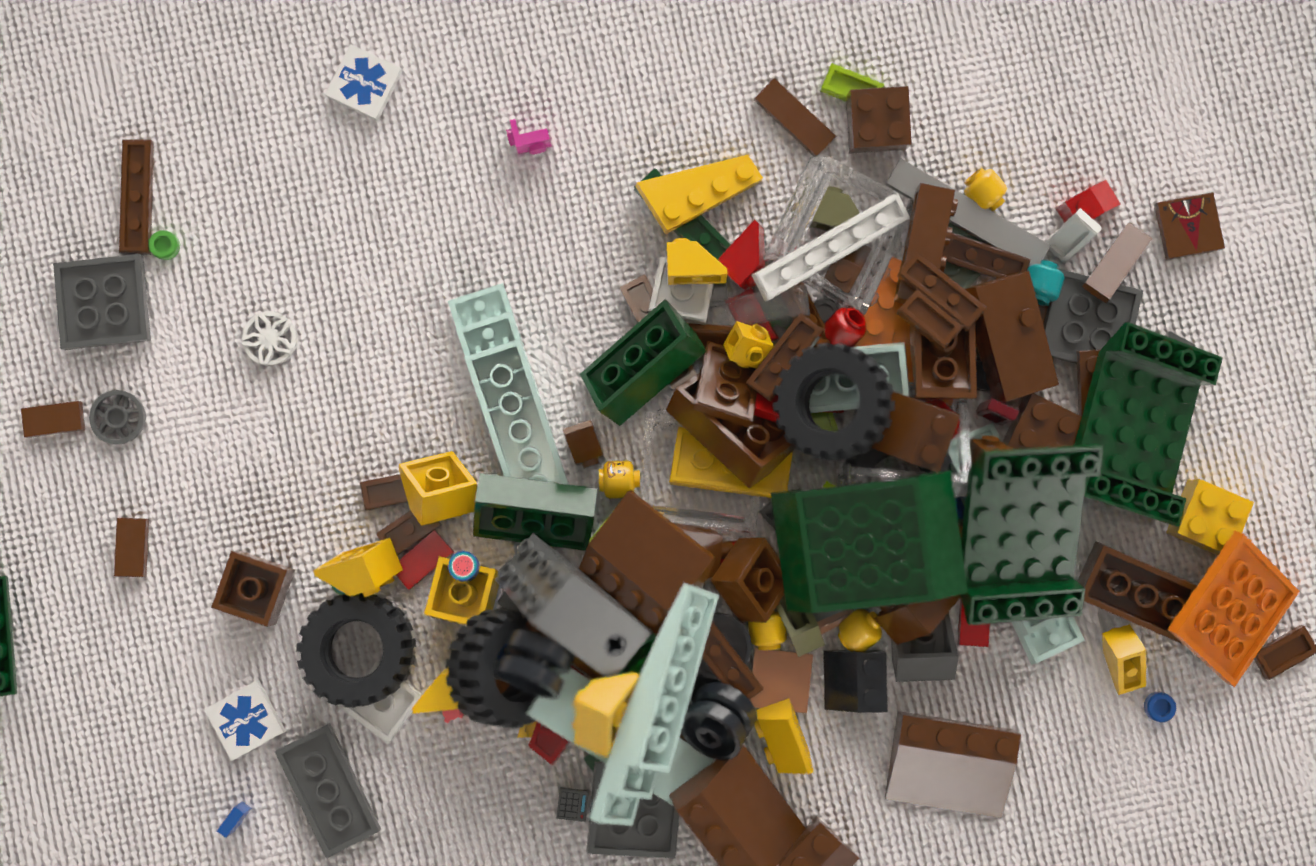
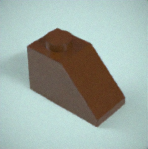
M864 245L831 264L819 286L845 299L861 272L872 248Z
M591 419L562 429L576 466L582 464L583 469L600 464L598 458L604 457Z

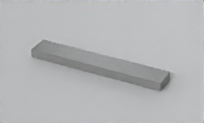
M901 158L885 183L886 186L914 201L915 191L920 183L953 189ZM955 190L954 199H958L955 216H950L949 222L988 245L1031 259L1029 267L1033 264H1040L1049 250L1050 244L993 211L982 209L974 200Z

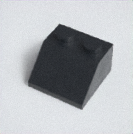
M823 650L825 710L854 713H888L887 652L883 650H866L865 652Z

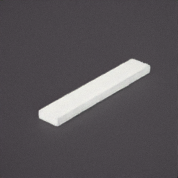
M892 194L751 276L764 301H769L911 218L899 194Z

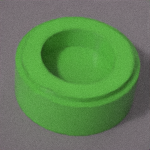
M157 231L149 239L150 252L161 260H171L180 251L179 239L169 231Z

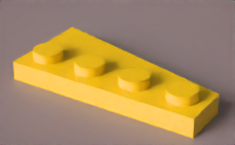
M744 155L636 183L635 187L666 235L761 183L763 177L749 155Z

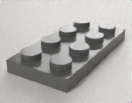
M330 723L274 751L325 858L381 830Z

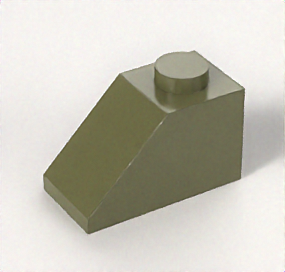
M827 186L826 189L820 188L809 227L828 232L860 212L848 194H844L842 189L833 186Z
M784 593L776 606V610L782 619L797 656L800 657L825 646L821 631L813 614L787 611Z

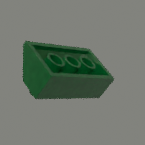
M664 299L580 373V376L598 411L621 426L707 350L695 331L669 301Z
M480 473L475 498L473 537L522 543L532 534H535L551 547L586 551L592 534L597 488Z

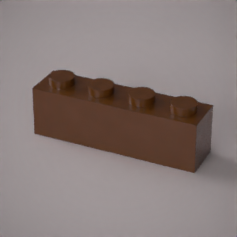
M920 183L916 188L900 270L918 252L944 272L947 256H942L944 245H949L952 236V228L948 227L950 216H955L958 199H954V189ZM898 278L894 302L904 304L915 290L900 278Z

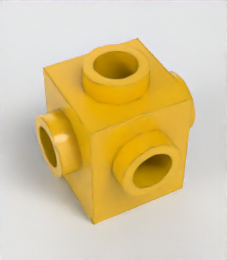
M736 321L723 344L729 360L734 361L743 368L752 367L755 369L758 368L774 347L765 328L756 324L750 326Z

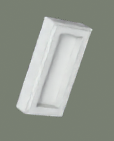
M1080 208L1046 243L1051 245L1049 250L1063 263H1066L1095 237L1102 227Z

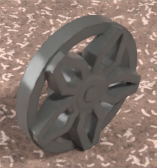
M122 390L108 391L99 396L93 403L89 414V422L94 434L104 442L117 445L133 441L143 430L146 420V411L141 401L135 395ZM117 395L113 401V406L102 403L107 398ZM124 396V405L119 406V403L122 397ZM129 398L135 403L137 408L127 409L130 405ZM99 406H101V407H106V408H108V409H107L106 412L104 413V412L99 408ZM97 413L101 418H104L99 428L96 422ZM131 413H139L138 417L130 418ZM129 422H130V423H136V422H138L137 427H136V429H135L134 431H133L132 426L129 425ZM107 425L111 427L110 430L103 433ZM122 428H127L128 436L123 433ZM116 430L121 439L114 440L107 436L115 433Z

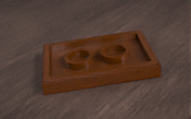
M707 341L705 345L707 352L702 357L693 410L749 428L753 421L757 392L747 386L746 382L756 369L739 366L734 361L729 360L723 345Z

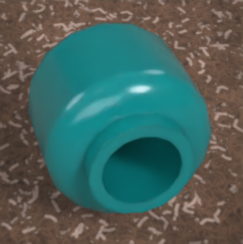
M1041 260L1040 264H1033L1027 269L1030 272L1037 303L1043 306H1048L1050 302L1058 300L1065 280L1064 274L1057 269L1058 265L1047 260Z

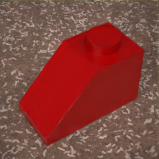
M1104 180L1068 199L1056 210L1064 223L1080 208L1095 220L1121 203L1107 180Z
M755 219L718 258V261L727 268V275L744 290L756 285L751 275L765 267L764 228Z

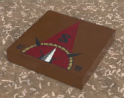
M1214 192L1154 204L1166 260L1225 249Z

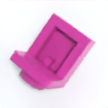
M516 119L510 120L511 129H506L510 147L516 146L518 154L526 152L540 154L545 152L546 148L552 147L547 128L519 134Z

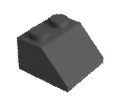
M949 612L929 635L896 645L891 639L892 663L896 682L955 680L959 656Z

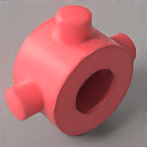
M459 709L442 711L446 723L457 717L462 719L464 716Z

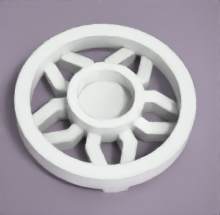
M271 311L262 312L254 315L245 325L242 333V345L246 354L253 361L266 366H274L285 362L292 356L297 346V332L293 323L284 315ZM266 317H276L280 320L274 322L271 327V322ZM260 319L266 324V327L263 329L260 327ZM285 323L282 330L278 331L277 326ZM255 324V328L259 333L253 332L249 334L250 329ZM288 329L291 332V344L286 338H282ZM257 337L258 342H248L249 339ZM283 342L289 349H283L279 347ZM250 347H260L258 350L259 358L252 353ZM266 349L269 353L264 360L263 351ZM274 350L285 353L282 357L271 360Z

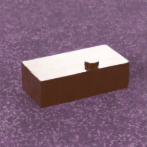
M1030 272L1014 273L964 288L987 307L975 322V342L980 360L983 363L991 399L1007 402L1058 386L1059 382Z
M1095 541L1077 580L1085 588L1084 601L1183 644L1168 628L1198 585Z

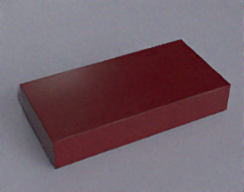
M989 399L979 403L975 413L991 422L1003 425L1015 421L1019 411L995 399Z

